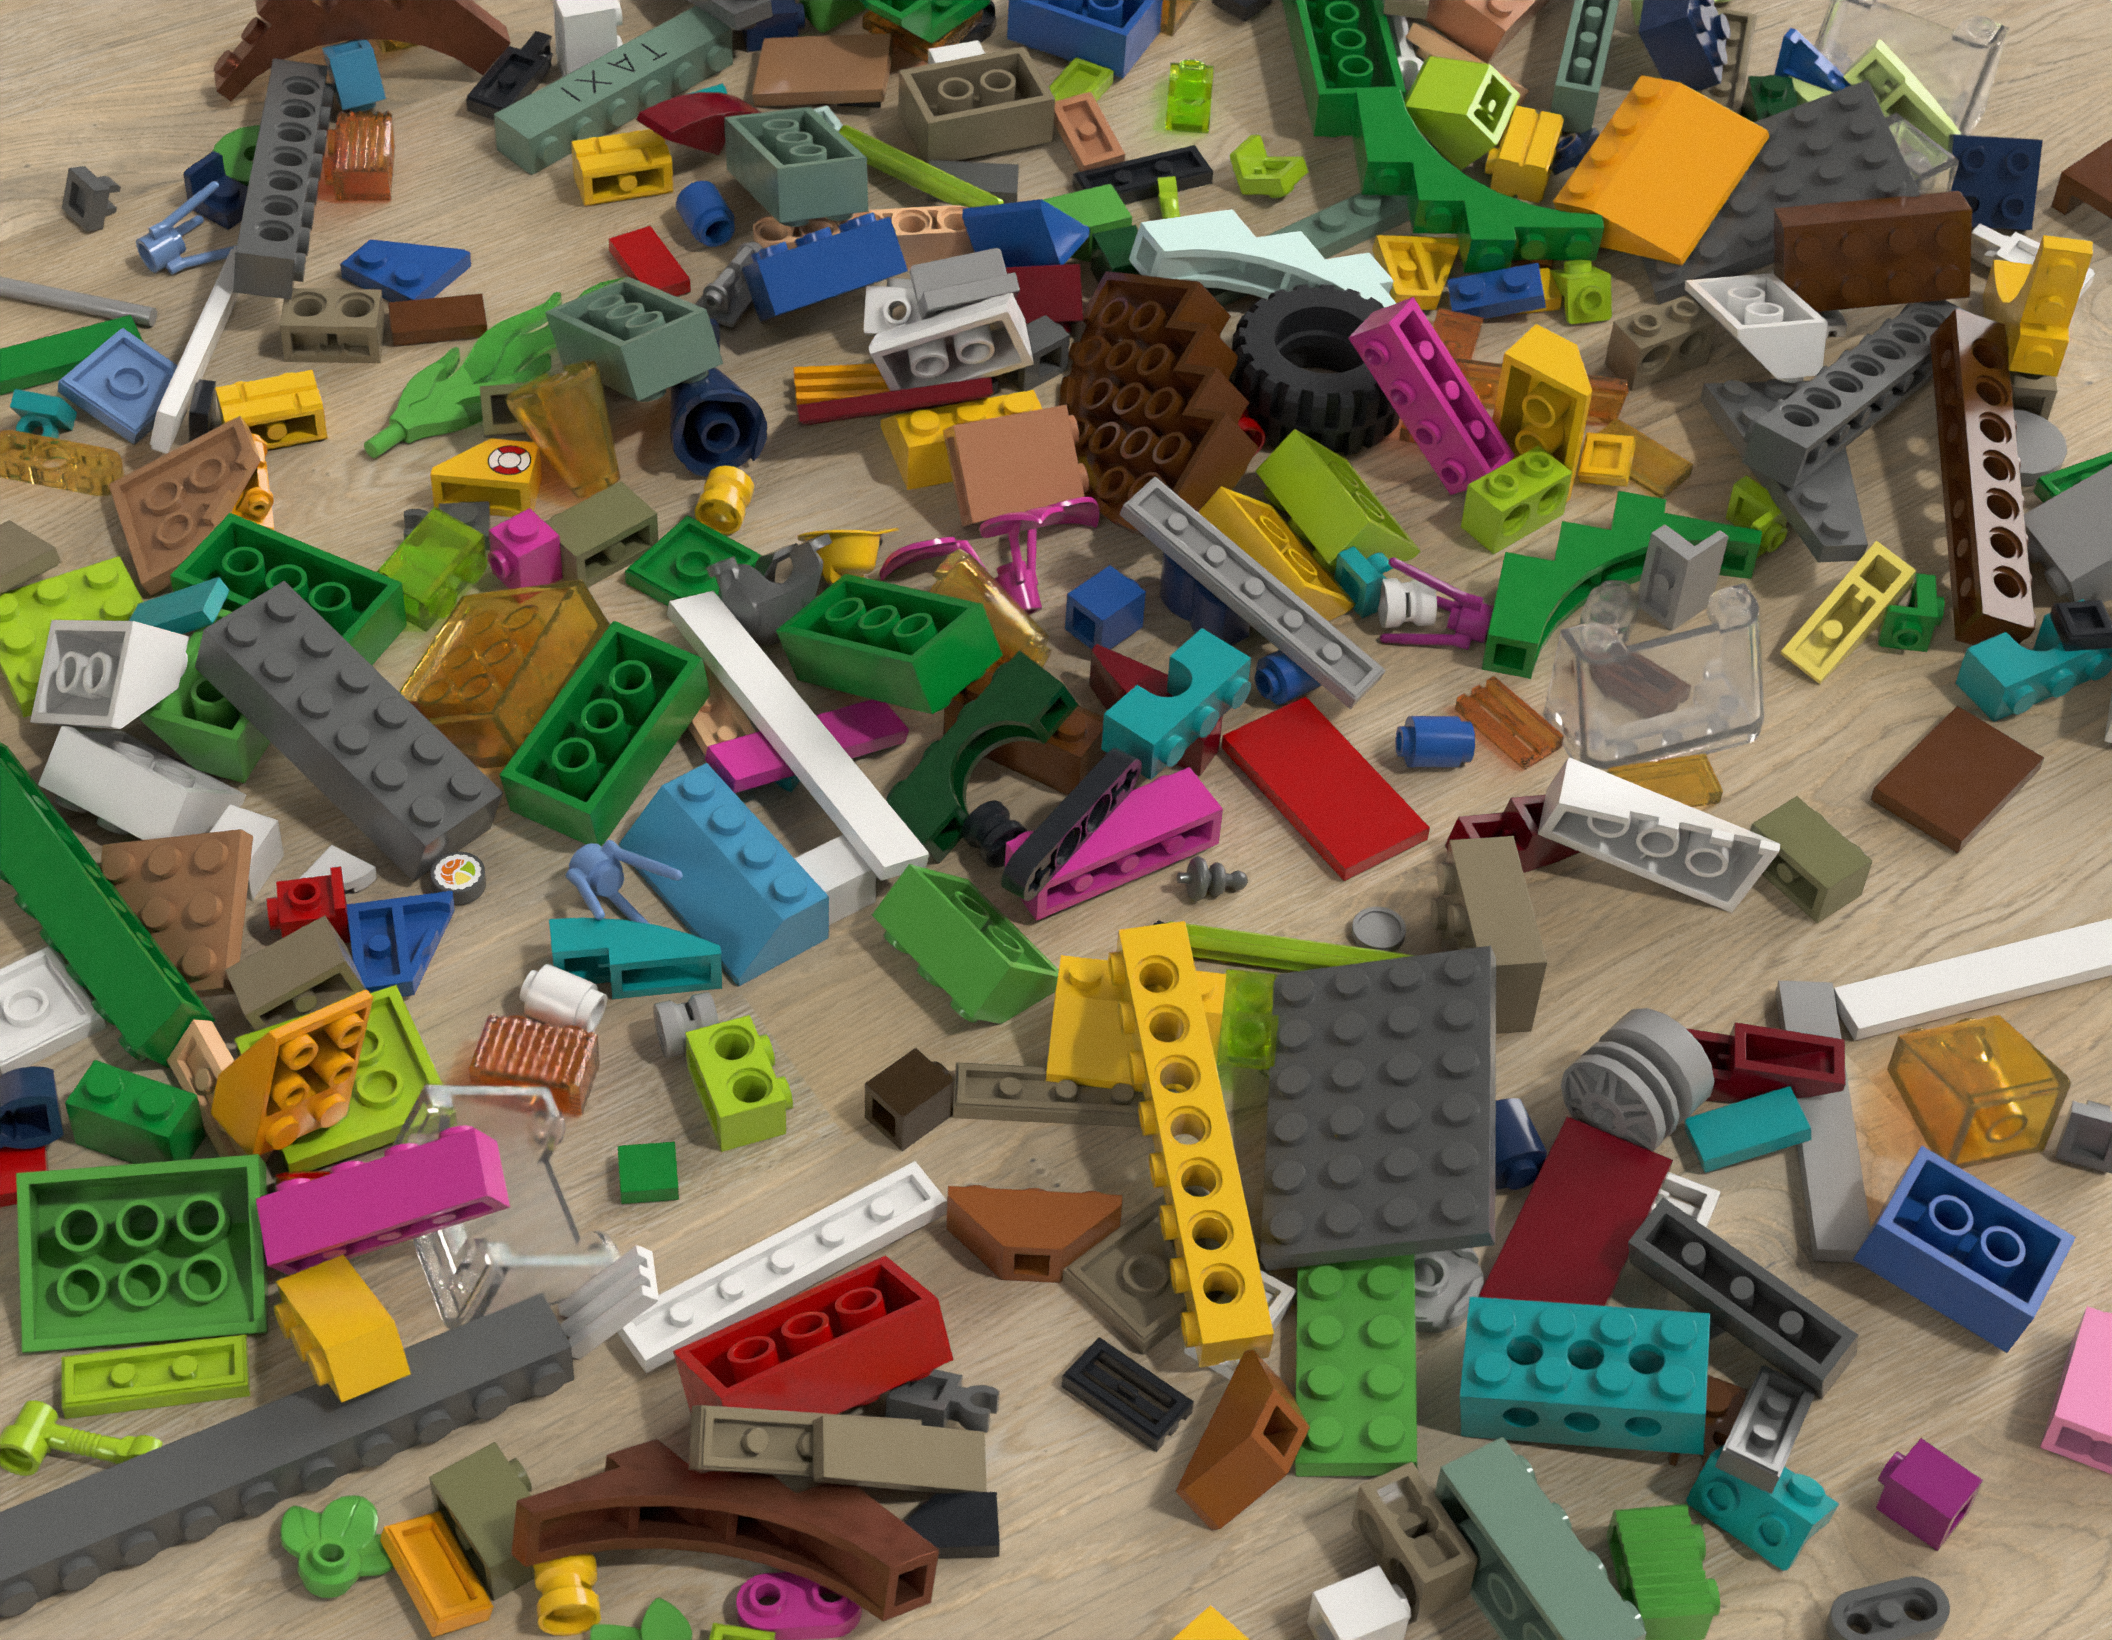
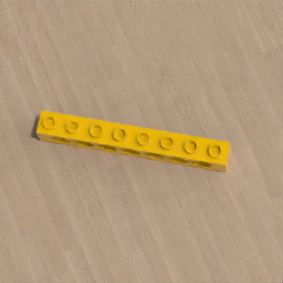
M1185 921L1118 930L1117 951L1108 953L1109 973L1113 986L1122 985L1125 1001L1118 1002L1119 1023L1122 1035L1132 1034L1135 1051L1128 1052L1131 1082L1133 1085L1142 1084L1145 1101L1138 1102L1141 1132L1143 1136L1152 1135L1155 1153H1149V1171L1153 1187H1163L1166 1205L1159 1206V1219L1163 1239H1173L1177 1258L1170 1259V1275L1174 1293H1184L1188 1312H1181L1180 1315L1185 1347H1195L1199 1368L1219 1365V1363H1224V1361L1241 1360L1244 1352L1247 1350H1254L1262 1359L1269 1358L1274 1332ZM1159 985L1166 990L1155 993L1146 990L1144 987ZM1158 1034H1169L1175 1037L1177 1040L1173 1042H1161L1155 1039L1154 1036ZM1174 1083L1180 1084L1188 1090L1182 1093H1173L1166 1090L1164 1086ZM1180 1134H1188L1194 1136L1199 1142L1187 1145L1178 1142L1174 1137ZM1196 1185L1204 1187L1210 1194L1196 1197L1188 1194L1184 1189ZM1200 1238H1211L1219 1242L1221 1247L1214 1250H1206L1199 1247L1195 1241ZM1212 1291H1222L1230 1295L1233 1300L1226 1304H1217L1210 1301L1206 1294Z

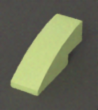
M1879 38L1846 70L1843 77L1851 85L1865 80L1869 81L1888 125L1904 131L1901 142L1934 174L1946 163L1949 134L1961 133L1920 81Z

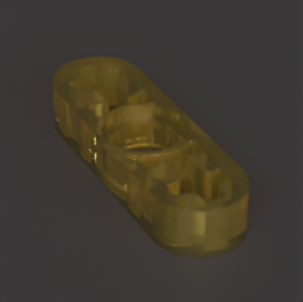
M15 430L0 431V478L94 496H107L111 494L108 484L125 476L122 458L115 450ZM60 458L66 460L63 465L49 468L42 466L44 462L51 459Z

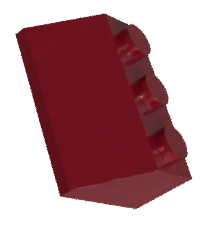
M1080 264L1006 267L1007 274L1016 273L1020 291L1015 300L1025 318L1026 325L1046 315L1055 323L1060 324L1069 333L1072 332L1071 324H1078L1083 321Z

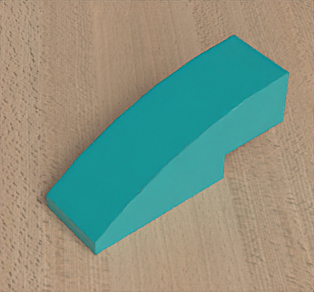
M586 917L549 919L553 966L595 984L611 983L612 999L722 989L721 949L718 944L689 933L659 925L622 919L603 918L602 920H597L596 918Z

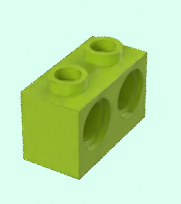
M1536 446L1468 484L1461 528L1493 555L1564 515L1572 471L1542 447Z
M747 1015L685 1032L687 1068L721 1152L786 1134V1110L793 1109L791 1090L785 1076L776 1077L772 1068L775 1066V1056L770 1039L767 1034L758 1035L751 1016Z

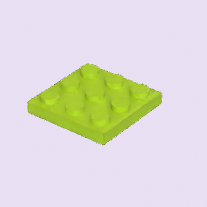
M120 556L16 588L0 595V670L24 718L32 715L52 620L129 621L137 605L143 602Z
M396 985L371 993L373 1001L347 1116L331 1127H321L297 1138L289 1146L280 1149L279 1152L288 1172L312 1171L455 1121L454 1107ZM303 1016L234 1038L238 1056H241L269 1031Z

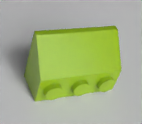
M1296 429L1255 470L1267 486L1263 490L1264 495L1277 508L1288 512L1291 516L1287 521L1290 528L1303 540L1311 541L1316 548L1312 552L1313 557L1330 573L1336 571L1338 553L1353 546L1366 559L1375 553L1382 552L1388 559L1394 557L1405 562L1414 559L1421 552L1347 459Z

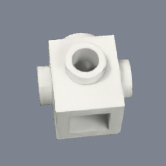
M888 278L887 287L866 285L865 335L875 336L902 324L921 321L911 279ZM898 306H905L907 308L905 317L900 320H894L892 317L893 310Z

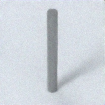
M0 277V296L112 319L131 315L135 323L151 327L154 326L157 319V310L153 307Z

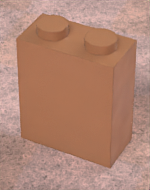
M1067 404L953 425L943 430L962 527L983 523L988 519L1006 513L1025 512L1061 501L1085 497L1084 492H1088L1089 481L1087 471L1083 463L1078 464L1074 445L1079 443V429L1075 417L1068 414Z

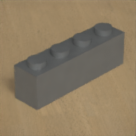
M1664 1197L1628 1241L1629 1258L1632 1265L1699 1313H1710V1320L1789 1377L1814 1388L1816 1391L1815 1395L1821 1400L1857 1355L1858 1334Z

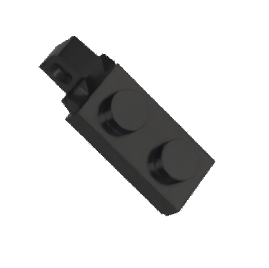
M535 31L521 49L508 46L467 95V111L494 120L495 113L532 94L549 73V69L552 66L551 58L553 53L551 52L550 42L552 36Z

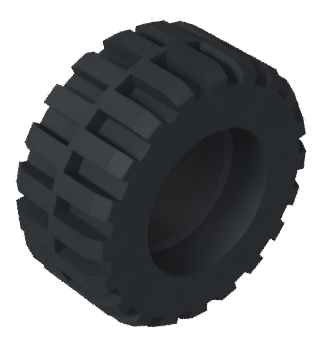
M1308 284L1297 285L1293 288V291L1286 292L1284 289L1271 293L1268 296V300L1260 299L1240 318L1236 325V332L1233 334L1232 350L1238 356L1237 365L1232 371L1229 381L1249 401L1246 407L1249 418L1257 421L1264 431L1269 445L1277 448L1296 429L1335 453L1343 452L1347 456L1358 453L1361 450V446H1366L1369 449L1383 440L1384 436H1388L1399 425V415L1348 339L1372 312L1384 308L1381 302L1372 297L1367 300L1361 297L1359 291L1349 288L1345 292L1335 290L1334 285L1321 284L1320 288H1309ZM1302 368H1325L1336 371L1338 373H1317Z

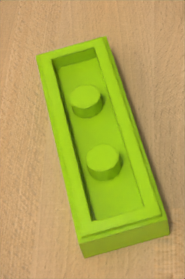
M246 1334L62 1357V1410L65 1419L250 1396L249 1354Z

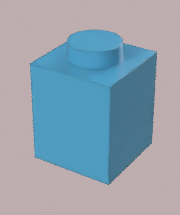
M367 39L350 40L322 48L331 84H335V99L342 110L350 109L351 112L366 111L375 107L376 101L386 99L374 50Z

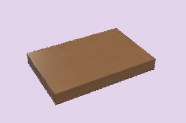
M892 33L764 38L752 92L754 105L785 106L885 101L894 50Z

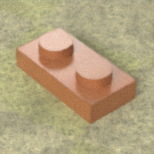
M1091 91L1055 101L1054 125L1080 172L1125 161V153Z

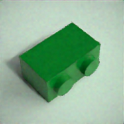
M97 1060L93 1061L65 1101L75 1144L132 1164L191 1160L206 1137L197 1094Z

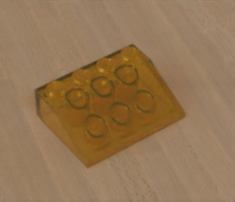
M582 579L464 595L460 598L399 692L408 701H417L421 709L429 717L428 720L475 766L484 769L504 767L605 633L610 623Z

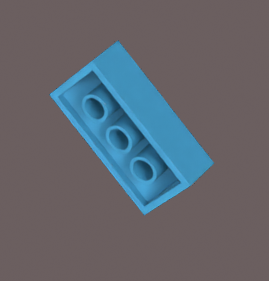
M708 763L662 785L619 843V847L624 850L669 865L683 873L682 879L676 881L633 866L694 936L720 945L722 968L738 987L829 938V896Z

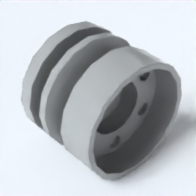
M1649 1008L1630 1010L1600 1037L1599 1042H1596L1579 1059L1572 1063L1564 1071L1561 1089L1564 1103L1573 1119L1654 1151L1665 1138L1676 1130L1678 1124L1687 1119L1711 1096L1715 1081L1711 1062L1694 1036L1683 1025L1667 1014Z

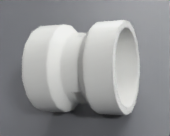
M1397 578L1382 580L1378 616L1382 628L1400 627L1403 622H1413L1416 626L1434 625L1437 615L1435 589L1415 579L1401 583Z

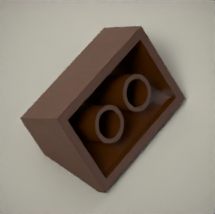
M987 668L986 673L980 679L971 682L951 699V703L944 708L943 736L955 724L961 709L967 703L975 701L991 683L992 676L997 668ZM1078 706L1045 744L1030 741L1011 742L995 748L984 757L1069 795L1107 754L1101 749L1104 716Z

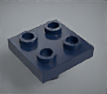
M1949 134L1943 192H1961L1972 208V227L1982 224L1988 228L2032 230L2043 140Z

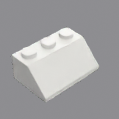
M1773 273L1685 280V290L1779 381L1788 383L1801 382L1804 380V377L1816 376L1823 367L1827 321Z
M1012 292L1002 296L991 297L982 302L956 310H947L937 316L911 324L896 326L892 330L876 334L869 345L870 355L890 391L994 377L1034 364L1025 318Z
M52 620L30 722L39 725L122 729L178 689L180 678L183 676L188 663L186 649L189 636L135 621Z
M61 726L38 784L56 794L55 802L60 806L80 813L89 811L99 817L97 824L102 828L122 835H127L129 832L141 840L210 833L229 804L240 807L246 797V794L196 770L194 767L124 731Z

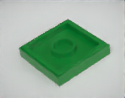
M687 515L625 570V583L666 606L669 605V601L714 591L719 597V586L715 576L709 577L706 567L734 556L737 564H747L755 568L758 558L763 555Z

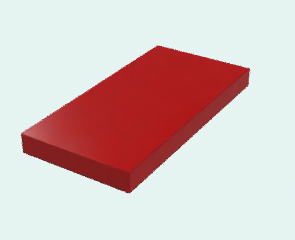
M1306 696L1222 736L1221 748L1343 881L1428 840L1430 827Z

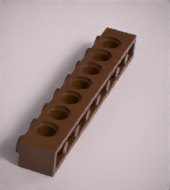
M1955 308L1930 336L1955 640L1974 646L2007 632L2020 644L2023 640L2029 638L2035 630L2036 614L2033 611L2032 574L2029 572L2028 535L2025 531L2023 511L2025 500L2021 491V460L2018 457L2017 422L2014 419L2013 384L2010 380L2005 324Z

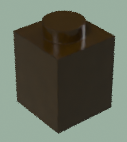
M914 1048L865 1083V1118L903 1152L953 1115L954 1081L948 1070L941 1063L930 1061L917 1048Z

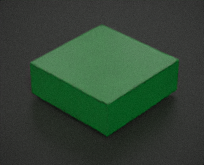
M675 1141L618 1146L621 1204L679 1200Z

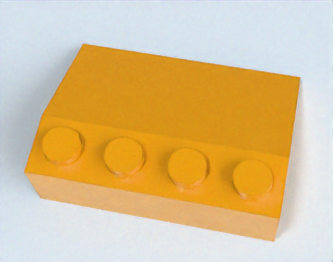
M1641 75L1558 193L1553 203L1555 209L1559 211L1602 215L1604 231L1600 247L1683 266L1770 136L1768 130L1680 82Z

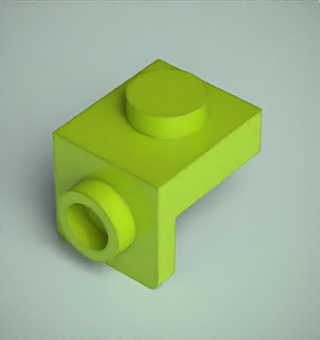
M1250 135L1230 154L1232 168L1242 195H1269L1271 198L1283 197L1294 190V185L1308 173L1303 156L1268 157L1260 135Z
M1589 260L1564 262V269L1550 270L1560 293L1565 296L1566 322L1579 324L1611 319L1612 294L1610 273L1592 266V261Z
M1747 475L1733 484L1725 518L1735 526L1762 531L1757 558L1766 551L1774 552L1781 546L1787 536V519L1774 503L1768 490Z

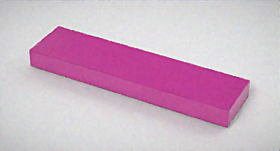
M873 699L816 715L851 759L905 743L909 728L887 703ZM760 731L710 745L707 748L705 761L734 793L795 775Z

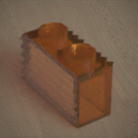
M343 111L337 114L336 129H328L327 131L328 155L333 158H325L324 173L326 186H334L336 201H391L395 161V136L392 114L389 111H386L384 114L379 111L375 114L370 111L366 114L361 111L357 114L352 111L347 114Z
M493 1013L487 1018L469 1066L472 1096L582 1116L584 1115V1109L587 1106V1100L590 1097L594 1080H596L597 1071H599L598 1035L593 1031L588 1033L583 1028L574 1025L562 1027L558 1025L553 1027L549 1023L545 1025L540 1024L538 1021L533 1023L528 1018L519 1015L508 1017L504 1015L499 1018Z

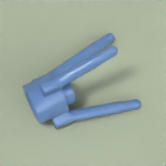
M212 181L163 221L148 228V234L136 240V247L140 257L152 272L156 273L166 268L173 275L188 267L227 259L230 250L234 246L181 257L180 254L186 252V246L181 236L204 222L203 216L197 215L178 227H173L219 188L218 182Z
M607 840L603 847L596 843H590L578 849L571 858L566 878L577 887L589 910H591L597 920H602L605 917V912L596 897L603 896L611 900L630 921L650 924L619 893V889L624 882L623 868L619 861L676 881L681 880L683 877V873L680 870L624 850L612 840Z

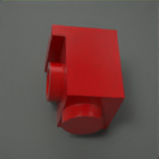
M341 866L331 867V875L277 881V897L266 898L270 931L281 929L282 938L325 915L343 942L351 943Z

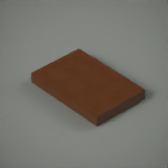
M1957 706L1874 787L1870 800L1956 853H1959L2040 770L2044 757Z

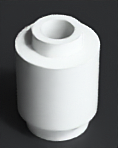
M545 964L539 972L532 970L528 974L520 991V1000L525 1002L524 1013L527 1016L572 1035H576L578 1032L591 1035L602 1019L607 1004V995L597 991V984L550 964Z

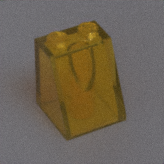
M2000 1015L1979 1019L1965 1018L1955 1024L1931 1029L1917 1028L1903 1035H1898L1887 1067L1888 1073L1930 1151L1961 1169L2044 1151L2072 1084L2065 1072Z

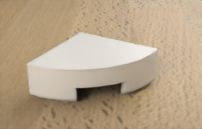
M331 845L299 879L331 875V867L341 866L345 891L353 888V893L372 884L377 879L375 866Z

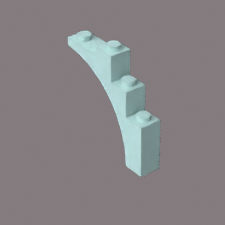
M1232 209L1141 222L1129 257V261L1144 276L1199 281L1204 287L1252 294L1268 299L1271 293L1281 289L1289 292L1293 291V288L1297 285L1308 284L1309 288H1320L1321 284L1334 285L1335 290L1346 292L1347 288L1359 291L1361 297L1367 300L1372 297L1381 302L1384 308L1396 304L1389 295L1394 280L1370 253L1324 259L1301 231L1256 238Z

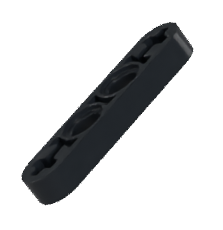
M1117 747L1111 749L1015 851L1004 869L1001 880L1002 888L1026 901L1032 900L1130 794L1139 778L1142 768L1141 761Z

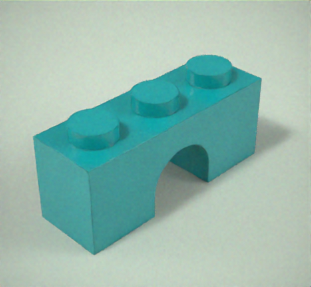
M2049 613L2044 615L2033 650L2019 645L2007 632L1967 648L1956 685L1993 722H1996L2012 714H2022L2034 704L2050 697H2061L2071 688L2091 679L2097 681L2103 678L2112 670V648L2065 651Z
M1201 628L1170 655L1167 692L1174 697H1160L1136 685L1104 713L1101 749L1108 753L1111 749L1117 747L1138 758L1142 763L1140 774L1152 780L1166 766H1174L1181 759L1186 748L1197 738H1204L1209 735L1218 720L1231 708L1236 709L1244 703L1251 690V682H1249L1251 657Z

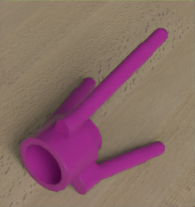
M1392 557L1389 559L1388 564L1392 568L1454 599V601L1436 595L1437 607L1450 612L1446 628L1455 630V634L1384 633L1380 636L1382 643L1448 645L1469 650L1471 640L1484 644L1494 605L1483 602V597L1466 593L1397 558Z

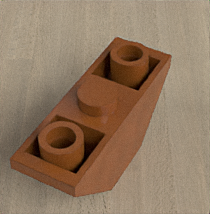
M969 1185L966 1187L948 1186L946 1229L1001 1280L1060 1283L1063 1279L1064 1268L1120 1227L1123 1195L1104 1194L1098 1191H1085L1082 1193L1056 1192L1040 1188H1027L1024 1190L988 1188L983 1185Z
M1254 1350L1244 1352L1175 1490L1211 1530L1223 1528L1288 1474L1310 1428L1289 1388Z

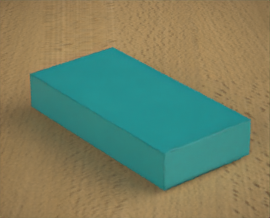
M220 577L139 603L129 621H135L178 634H185L214 623L228 596L229 589Z
M1790 1086L1694 1115L1684 1120L1685 1132L1705 1173L1812 1140L1811 1126Z

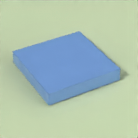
M121 328L58 381V393L135 445L153 429L158 407L178 365L124 328Z

